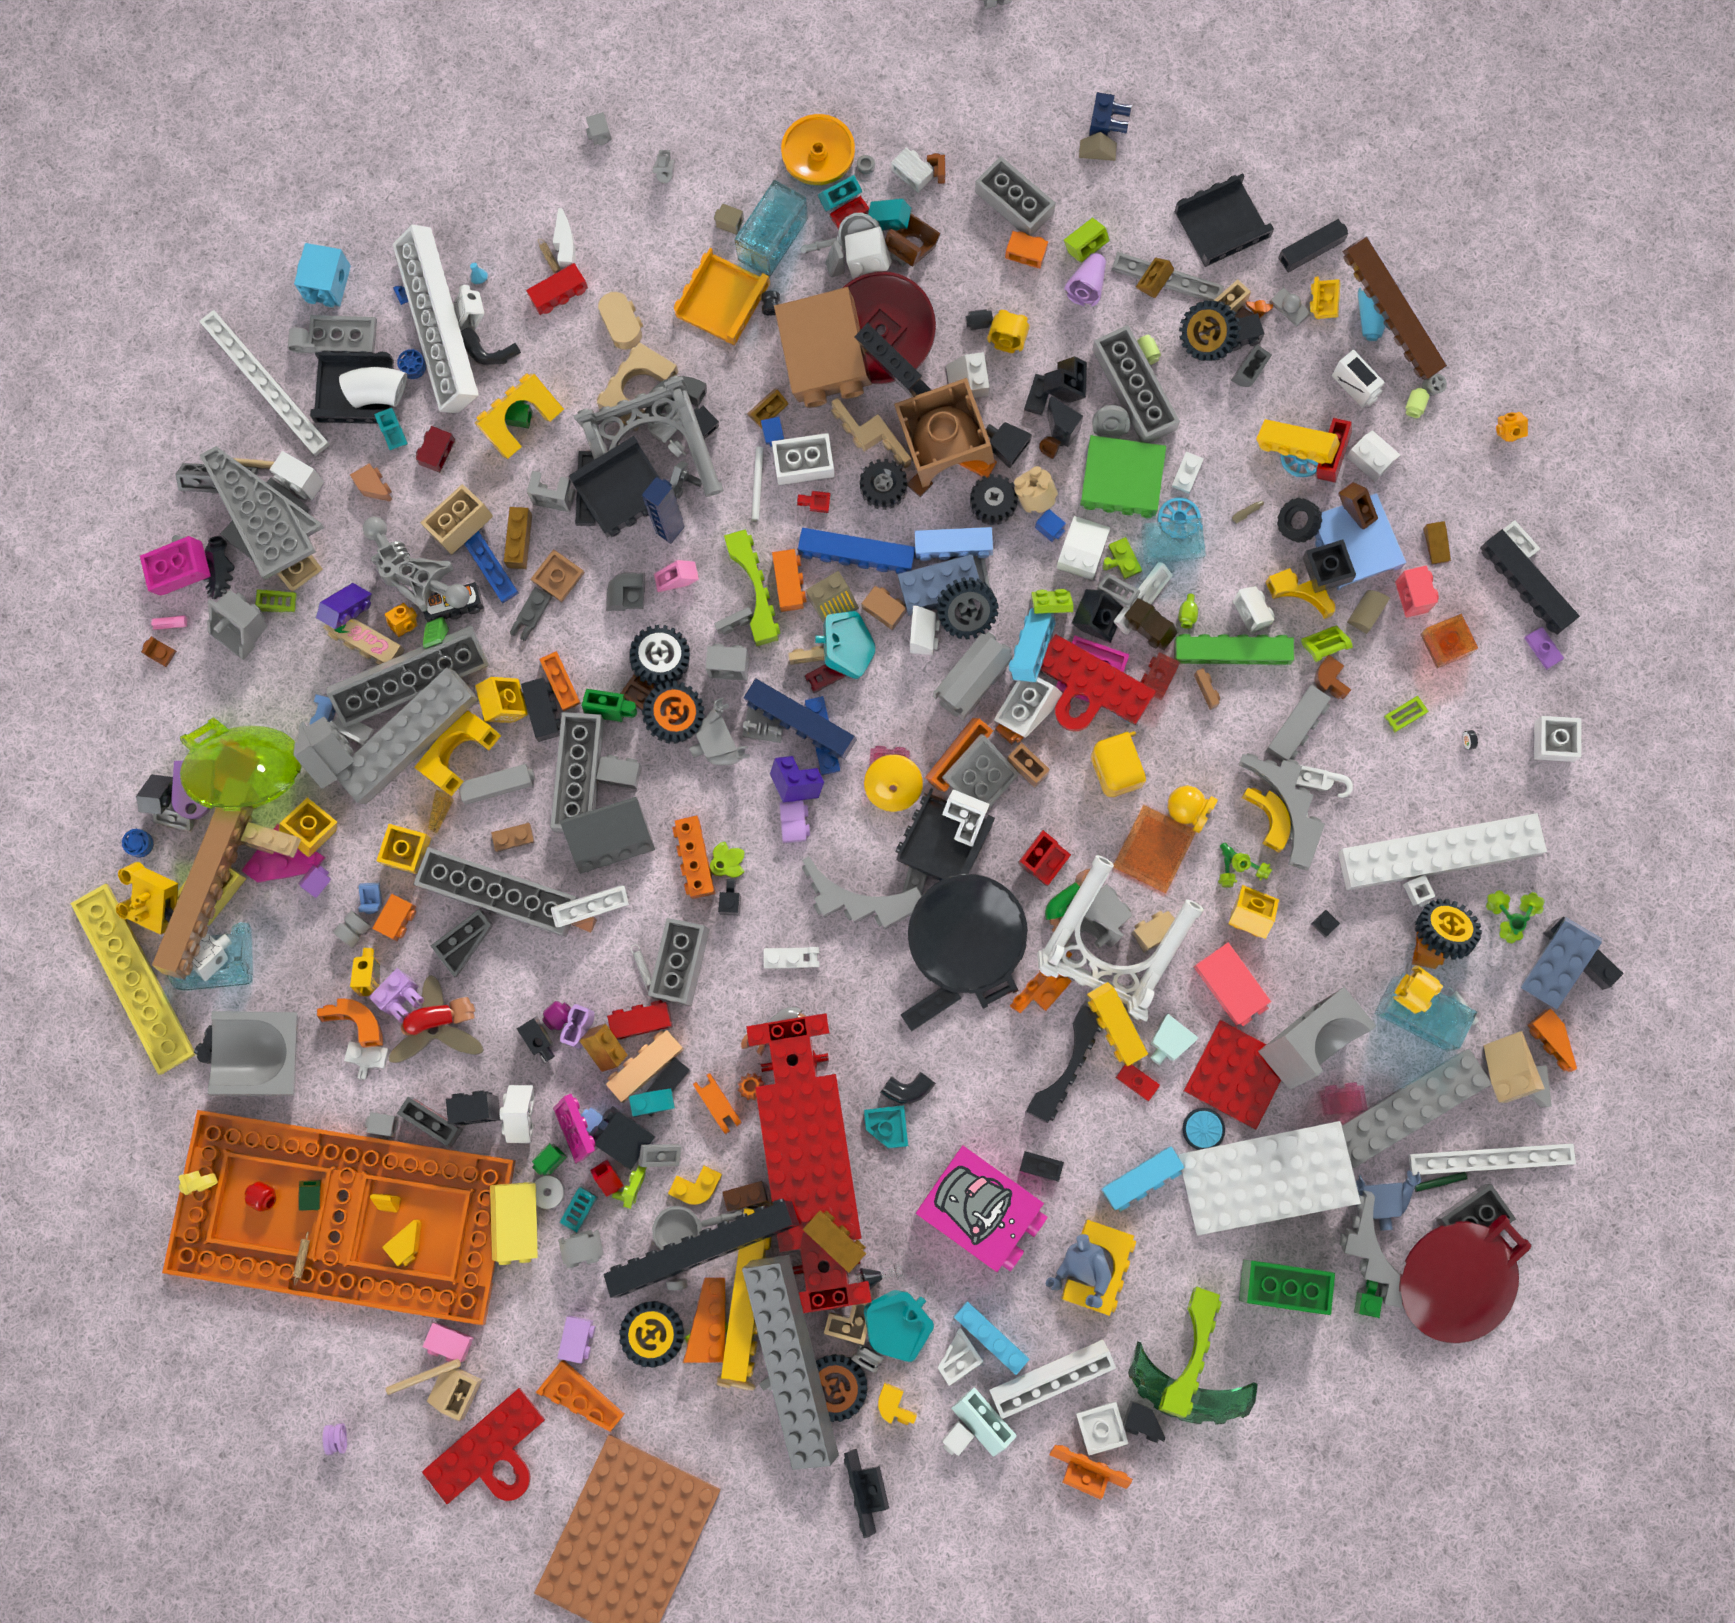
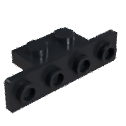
M852 1449L844 1453V1464L849 1474V1485L854 1496V1507L859 1517V1528L863 1538H868L876 1533L872 1513L889 1509V1503L880 1466L862 1469L857 1449Z

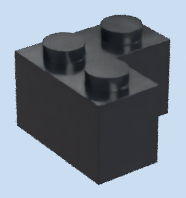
M1076 356L1057 362V370L1044 374V392L1067 403L1086 398L1087 362Z

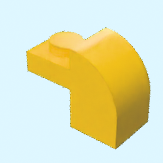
M884 1382L878 1399V1408L881 1416L890 1424H892L894 1416L898 1417L897 1421L902 1424L909 1425V1422L914 1424L917 1414L898 1406L904 1390Z

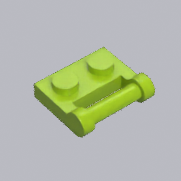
M1337 625L1301 639L1303 647L1312 655L1315 662L1340 650L1353 648L1350 638Z

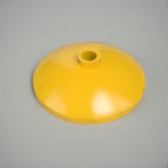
M886 755L876 759L867 769L864 778V789L867 797L875 806L885 811L897 812L911 807L919 799L923 789V778L918 766L910 759L901 755ZM891 785H895L897 788L895 790H891L889 787Z

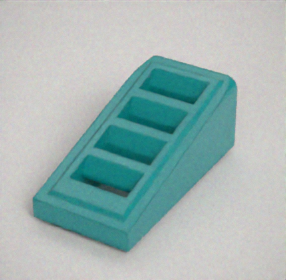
M579 1187L559 1223L577 1233L598 1196L583 1187ZM582 1195L590 1201L586 1203L579 1199V1197ZM576 1202L586 1207L583 1211L575 1206ZM572 1209L582 1214L579 1218L571 1213ZM568 1216L578 1221L577 1225L566 1220Z

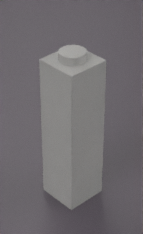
M526 764L466 780L459 787L462 802L467 805L534 786L532 780H535V774L532 768L529 769Z

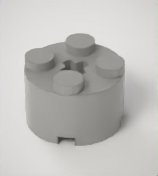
M598 1229L593 1233L592 1230L571 1234L569 1239H564V1237L558 1239L563 1264H566L567 1268L577 1267L583 1261H586L587 1264L598 1262L602 1258L601 1256L604 1255Z

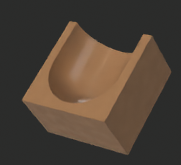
M967 378L894 404L922 487L929 486L931 480L941 471L962 462L980 460L986 462L987 465L995 463L991 443Z

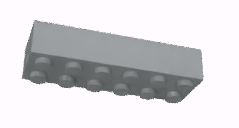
M1129 325L1094 340L1092 350L1123 409L1129 414L1130 422L1140 441L1150 443L1176 431L1180 420Z
M562 712L550 826L554 832H563L560 820L596 809L598 781L596 778L601 759L604 719L601 715Z

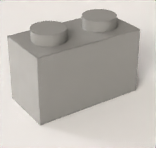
M614 755L601 756L596 778L599 783L637 789L642 768L640 763H637V760L626 758V761L619 760V757Z

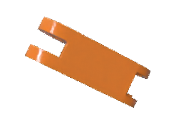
M708 1073L707 1077L710 1082L708 1085L702 1088L695 1082L693 1086L726 1135L730 1132V1129L725 1123L724 1118L730 1115L737 1127L742 1124V1121L711 1073Z

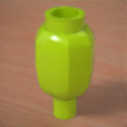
M1191 593L1187 594V600L1181 604L1178 614L1181 627L1185 629H1191L1198 618V606L1194 602L1195 595Z

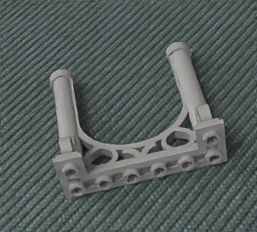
M682 376L668 378V381L664 382L666 388L658 387L653 389L652 393L638 394L635 396V399L619 401L616 406L611 408L610 406L603 407L597 413H594L592 409L586 408L574 415V419L584 429L594 460L607 452L603 437L612 441L609 448L611 450L618 446L621 439L628 432L638 426L648 423H664L675 427L687 440L705 496L711 497L724 491L721 482L718 481L687 393L688 385ZM667 403L672 406L670 414L666 418L657 415V408ZM652 406V414L654 416L650 417L649 413L644 414L639 410ZM677 410L683 427L676 421L672 420L676 415ZM632 413L631 418L626 421L628 425L625 426L619 417ZM613 422L620 424V430L616 436L605 433V427Z

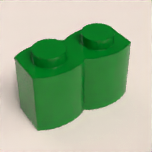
M549 1143L532 1160L534 1164L532 1168L539 1175H551L568 1157L557 1145Z

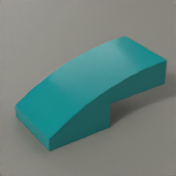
M393 408L374 414L389 450L408 444Z

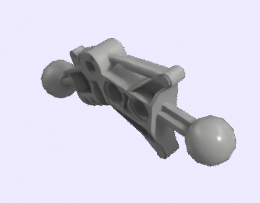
M374 516L364 522V535L368 539L374 540L379 547L378 553L372 556L371 560L374 565H377L376 568L386 585L396 586L399 592L411 600L423 612L428 609L427 601L433 591L444 596L447 604L453 608H462L469 602L470 594L465 586L462 584L448 586L440 582L444 575L453 571L450 561L411 558L403 542L395 541L389 543L385 536L387 525L383 519ZM399 582L411 587L413 589V592L410 591L404 585H400Z

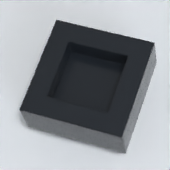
M1324 910L1311 924L1326 938L1340 923L1327 910Z

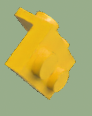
M1319 276L1314 277V283L1311 284L1313 301H1310V312L1314 313L1316 319L1339 317L1341 285L1339 279L1320 281Z

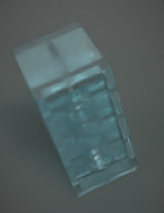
M773 180L734 239L738 261L761 274L768 275L770 278L808 220L806 197Z
M1403 973L1391 978L1374 1014L1446 1052L1461 1048L1478 1012L1439 992L1431 999L1430 1002L1432 1004L1426 1012L1420 1011L1414 1014L1393 999V996H1397L1394 993L1396 987L1406 974Z

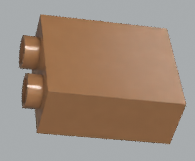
M848 287L774 306L792 394L799 403L804 402L807 408L819 407L827 403L826 396L841 393L844 399L855 398L864 394L863 387L872 385L865 351L854 338L860 331L854 298Z

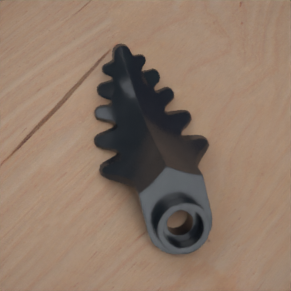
M222 536L209 538L205 548L211 577L203 580L209 582L205 589L208 590L207 594H209V597H212L214 600L222 597V594L227 593L226 589L231 588L226 582L233 580V576L228 572L233 571L235 568L233 563L225 556L227 542Z

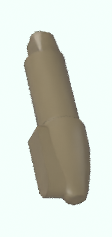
M1258 501L1238 511L1232 517V520L1237 524L1248 518L1247 516L1259 510L1260 506L1264 505V502Z

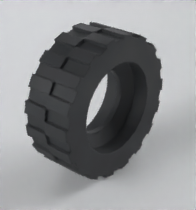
M1304 498L1291 499L1280 509L1277 517L1279 532L1284 537L1297 543L1311 540L1321 528L1323 519L1320 508ZM1299 511L1306 512L1308 516L1306 525L1302 529H1294L1291 521L1295 513Z

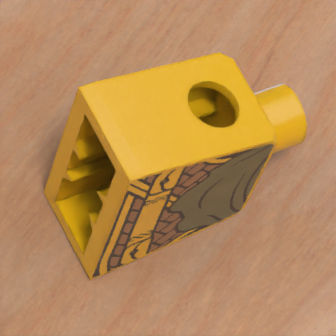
M362 948V956L353 959L350 987L359 997L370 996L380 986V963L374 958L373 948Z

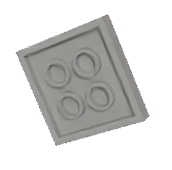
M981 734L942 778L952 789L990 804V808L1018 777L1019 773L996 747Z

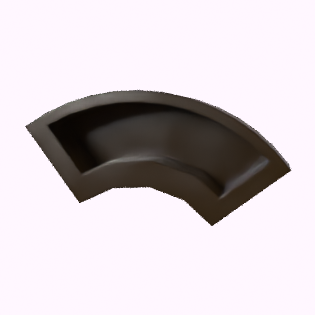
M1139 598L1124 615L1128 621L1127 625L1129 628L1148 639V644L1155 649L1159 647L1165 651L1178 633L1173 622L1162 616L1152 604Z

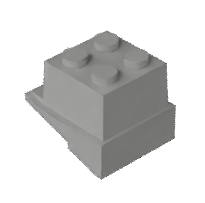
M229 590L216 603L209 599L207 629L210 635L244 660L254 649V643L267 628V624L264 621L266 618L260 613L261 610L256 605H249L243 595L238 592L235 594Z
M325 717L309 726H306L302 721L299 725L298 741L294 746L295 758L321 789L338 779L336 775L355 761L352 756L354 751L350 747L347 738L338 732L339 729L333 721L328 722Z
M1106 884L1099 890L1081 922L1080 931H1086L1097 938L1094 942L1097 948L1102 947L1104 944L1112 948L1124 936L1119 931V928L1132 916L1131 910L1127 904L1122 903L1118 899L1116 891L1111 887L1109 888Z

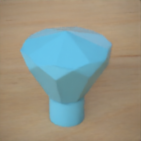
M472 263L470 265L472 270L471 282L474 284L485 282L488 273L479 268L477 263Z

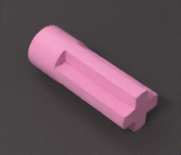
M184 615L153 618L151 625L153 630L187 627V617Z

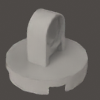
M1105 405L1093 416L1092 427L1094 434L1100 437L1120 439V436L1125 432L1127 434L1129 431V414L1120 406Z

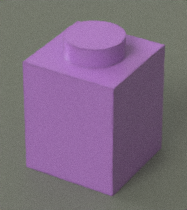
M313 865L298 884L317 898L331 881V878L327 876L329 872L322 866L317 868Z

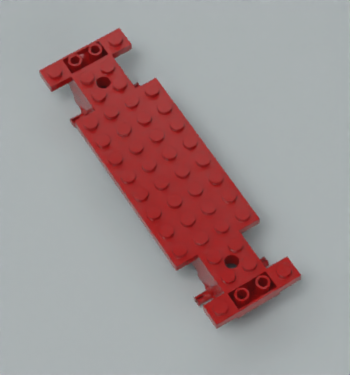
M827 1013L746 1026L749 1047L770 1045L772 1062L760 1065L761 1067H767L761 1068L762 1072L773 1070L775 1084L755 1087L772 1202L778 1199L792 1201L799 1221V1226L777 1234L780 1252L797 1249L801 1251L802 1265L793 1266L792 1268L793 1270L799 1269L798 1271H793L794 1275L804 1273L806 1291L799 1292L803 1313L870 1303L872 1300L869 1281L849 1284L848 1272L803 1230L819 1211L824 1213L827 1210L835 1218L833 1222L838 1227L843 1225L851 1233L849 1237L852 1240L862 1239L836 1074L817 1077V1063L829 1061V1058H823L829 1056L828 1053L816 1055L811 1039L814 1036L830 1034ZM791 1055L798 1057V1063L795 1066L788 1065L787 1060ZM822 1260L829 1262L830 1269L828 1272H821L819 1270V1263Z

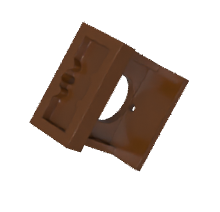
M910 213L908 227L897 231L889 230L885 242L888 251L913 267L936 247L941 233ZM910 236L916 237L922 241L923 246L919 248L906 238Z

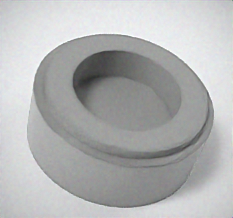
M869 155L860 156L857 160L858 171L862 174L872 173L875 169L873 157Z
M685 1278L666 1281L668 1290H681L688 1287L687 1279Z

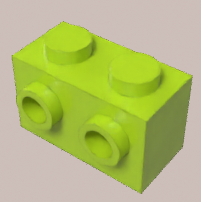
M1093 217L1063 239L1068 253L1080 263L1110 241L1106 227Z

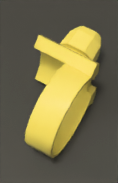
M199 1171L178 1176L180 1180L179 1190L185 1195L192 1194L196 1190L198 1192L204 1191L218 1183L214 1173L201 1177Z

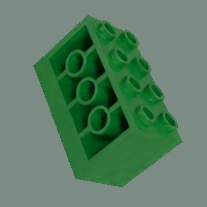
M1243 1259L1239 1301L1248 1304L1331 1316L1335 1273Z

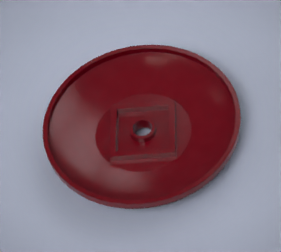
M884 271L861 275L843 286L842 288H849L854 298L860 330L867 323L875 330L880 326L886 327V332L881 336L917 370L929 355L936 334L934 309L922 288L903 275ZM865 352L871 383L888 384L895 382Z

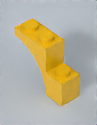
M1291 568L1269 576L1265 582L1273 599L1279 597L1303 599L1316 607L1324 619L1331 617L1335 613V603L1329 598L1327 590L1315 593L1311 581L1298 585L1297 575L1292 573Z

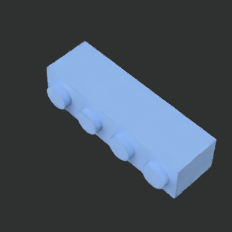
M992 527L915 531L916 559L921 561H928L931 558L948 560L951 557L960 558L968 555L988 558L989 555H993Z

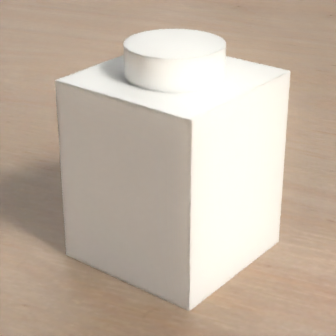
M958 1420L942 1439V1442L945 1444L943 1448L949 1454L953 1455L955 1453L959 1456L975 1436Z

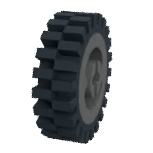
M963 577L961 582H958L956 579L953 581L954 585H946L947 590L940 592L942 597L938 596L937 601L939 604H936L937 615L945 631H949L953 637L956 635L958 639H962V636H964L966 640L970 639L971 635L975 639L978 638V633L986 634L984 630L986 628L990 630L992 628L990 624H995V616L998 617L997 609H999L997 599L988 584L982 583L978 578L975 581L973 577H969V580ZM973 599H976L980 602V608L978 611ZM956 606H958L962 618L955 615Z

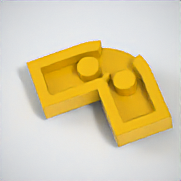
M704 1165L695 1184L676 1175L668 1194L688 1204L697 1205L704 1203L713 1195L722 1174Z

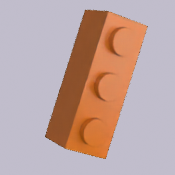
M795 549L772 552L781 612L804 609L803 603L807 601L805 591L801 592L800 586L804 584L803 574L798 573V566H801L800 555H796Z

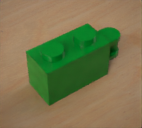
M587 688L585 690L581 704L584 714L601 715L604 720L623 722L624 717L634 718L638 713L636 704L625 700L624 694Z

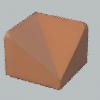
M592 916L571 924L591 933L597 920Z

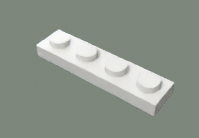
M1158 562L1138 588L1140 593L1137 598L1152 604L1173 576L1164 563ZM1125 606L1115 618L1114 623L1123 633L1128 635L1132 629L1127 625L1128 621L1124 615L1130 607Z
M620 885L551 907L555 927H562L629 905L625 886Z

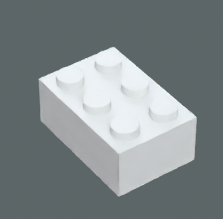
M828 433L772 441L778 485L835 477Z

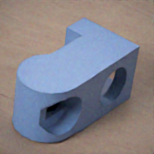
M316 694L314 702L318 707L315 715L310 720V725L322 717H325L328 722L333 721L336 711L330 699Z

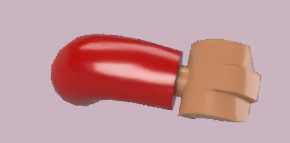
M463 997L451 1001L449 1006H430L414 1010L404 1018L401 1024V1031L404 1035L408 1036L418 1035L429 1028L451 1024L452 1019L455 1024L474 1019V1004L470 1002L468 997Z

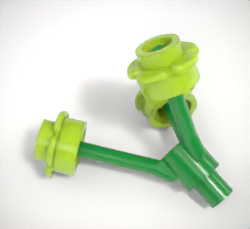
M1226 842L1220 845L1223 851L1222 855L1225 857V873L1220 874L1218 880L1222 887H1234V883L1238 882L1235 874L1230 873L1229 865L1231 863L1237 872H1244V870L1249 869L1251 866L1258 870L1255 876L1260 878V881L1263 878L1267 880L1272 871L1269 868L1270 863L1266 864L1263 862L1261 866H1258L1250 861L1251 858L1248 854L1236 853Z

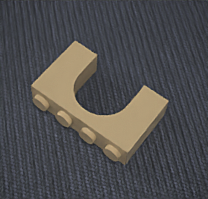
M639 342L636 347L631 349L626 362L623 361L615 377L610 378L605 391L598 395L597 404L599 409L606 406L611 408L616 406L619 401L628 400L623 395L625 384L632 377L648 375L662 382L678 374L677 365ZM644 409L639 410L640 412L646 414ZM632 413L621 416L619 419L625 425H628L626 421L631 418ZM640 426L634 428L633 430L637 431Z

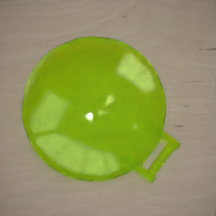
M212 717L207 721L208 723L189 734L179 737L182 744L190 750L183 760L180 769L182 787L193 801L210 809L219 807L223 808V811H240L241 807L253 805V808L267 804L290 789L295 783L297 774L301 772L302 765L294 756L296 742L287 734L274 728L250 725L228 729ZM211 729L215 731V733L198 743L194 741Z

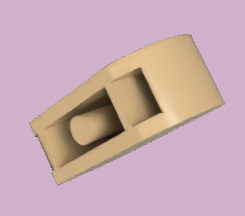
M620 292L605 294L598 303V309L615 347L627 350L637 346L642 338L641 328L643 324L640 317H635L633 313L636 309L632 300L628 302L626 296Z

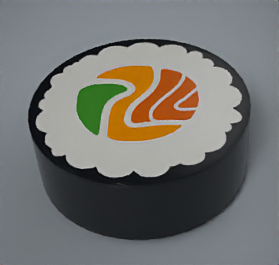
M1474 730L1463 732V742L1466 750L1476 749L1478 746V737Z

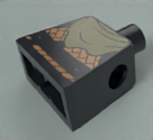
M538 1016L516 1028L533 1055L539 1053L544 1062L555 1057L549 1047L553 1042ZM536 1038L542 1040L543 1044L541 1046L536 1044Z

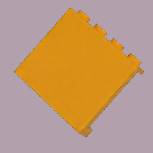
M709 248L708 252L702 255L701 264L698 269H694L690 283L684 286L682 297L676 300L674 304L675 315L677 318L735 346L761 301V294L770 285L769 276L764 273L761 276L751 273L714 255L713 249Z

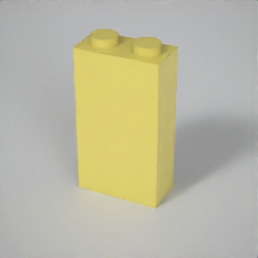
M524 1182L490 1185L492 1260L499 1262V1265L511 1264L512 1260H519V1263H529L531 1259L538 1258L536 1183Z

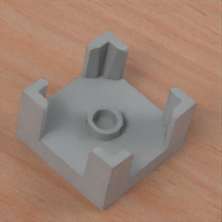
M532 471L527 494L533 505L570 512L575 495V489H569L571 484L570 478L560 477L557 491L547 489L548 486L540 482L542 475L540 472Z

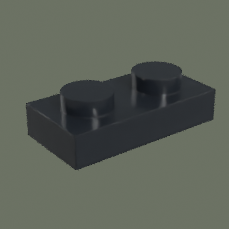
M1035 374L1024 411L1042 416L1049 394L1044 392V376Z
M1024 1151L1019 1171L1059 1182L1064 1162Z

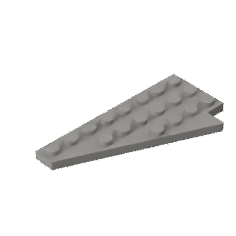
M217 446L199 455L264 580L316 553L309 536L324 529V526L318 520Z

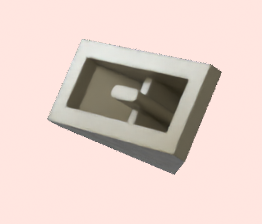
M1099 132L1080 140L1079 158L1116 161L1117 143Z

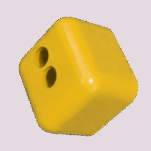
M1127 731L1098 741L1092 750L1091 761L1102 791L1108 797H1117L1140 789L1146 782L1145 772L1131 738L1136 735L1135 731L1130 733Z

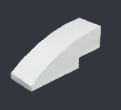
M558 208L553 244L555 250L559 251L557 259L559 267L564 269L575 263L576 254L574 238L563 209Z

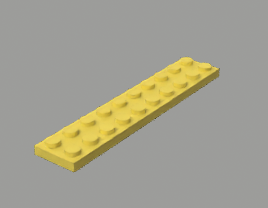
M104 884L70 903L158 1075L164 1074L195 1056L194 1049L127 919H121L117 915L116 905L118 902L110 886Z

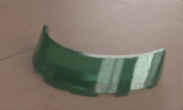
M1137 1341L1128 1369V1375L1138 1389L1137 1393L1143 1399L1147 1398L1154 1404L1153 1408L1158 1410L1164 1389L1170 1386L1175 1379L1157 1368L1146 1355L1142 1343ZM1253 1382L1246 1386L1229 1390L1198 1388L1196 1394H1193L1191 1398L1193 1403L1191 1414H1187L1185 1418H1180L1161 1410L1158 1411L1170 1417H1176L1181 1421L1194 1424H1202L1203 1421H1214L1215 1425L1225 1424L1227 1420L1240 1416L1244 1418L1250 1414L1256 1402L1258 1383Z

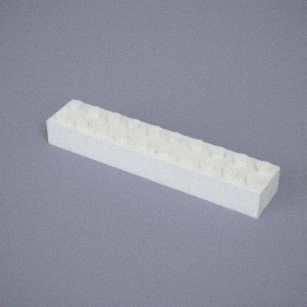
M411 225L393 243V248L439 411L459 413L479 396L432 230L430 227Z
M1538 813L1343 848L1338 852L1346 890H1353L1414 879L1423 875L1430 876L1540 856L1546 853L1547 849Z

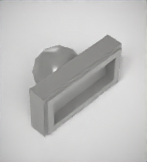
M1284 287L1270 300V303L1296 327L1311 313L1301 304L1299 296L1290 294Z

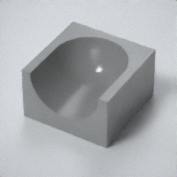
M1343 987L1316 1003L1258 1052L1288 1089L1291 1090L1322 1073L1323 1070L1320 1065L1351 1041L1373 1030L1376 1024L1346 988Z
M212 1011V1060L207 1094L210 1096H295L297 1012Z

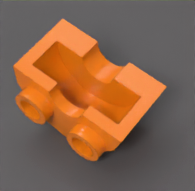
M1417 932L1412 965L1436 969L1438 965H1443L1445 960L1443 953L1437 956L1435 955V949H1432L1430 952L1427 949L1429 944L1423 946L1421 943L1423 938L1418 939L1417 934L1419 932Z

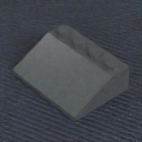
M637 797L560 820L569 849L580 874L655 850L650 829Z

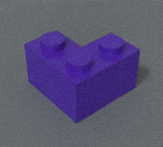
M793 756L774 759L770 776L783 803L819 798L824 781L818 768L799 770Z

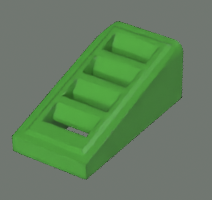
M443 617L427 622L423 638L424 648L442 643L449 628Z

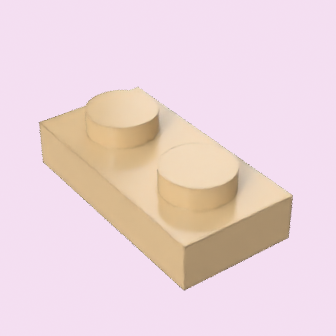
M816 646L812 647V650L806 651L804 649H795L788 653L790 665L823 661L824 648Z

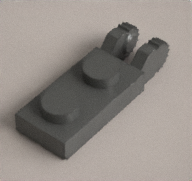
M534 587L516 618L517 621L514 622L510 634L515 636L523 624L526 627L520 639L526 641L551 601L552 595Z

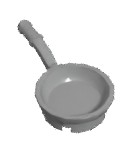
M853 213L845 217L841 222L836 238L821 242L816 241L808 245L805 244L800 248V251L804 254L816 250L819 251L820 249L832 246L835 241L839 242L840 246L846 251V235L880 226L870 215Z
M671 1206L661 1211L655 1218L652 1227L653 1239L656 1246L660 1250H664L663 1246L675 1243L676 1245L681 1243V1239L684 1237L700 1235L699 1232L702 1230V1227L716 1225L724 1221L736 1220V1216L744 1213L741 1210H736L735 1212L721 1214L701 1222L690 1209L682 1206Z

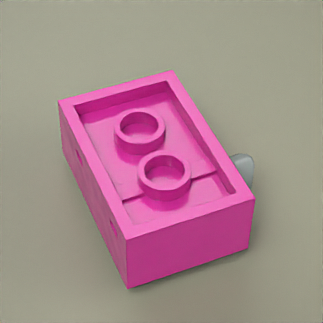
M174 535L172 543L140 555L147 589L149 592L160 596L211 577L202 541L191 536L184 538Z

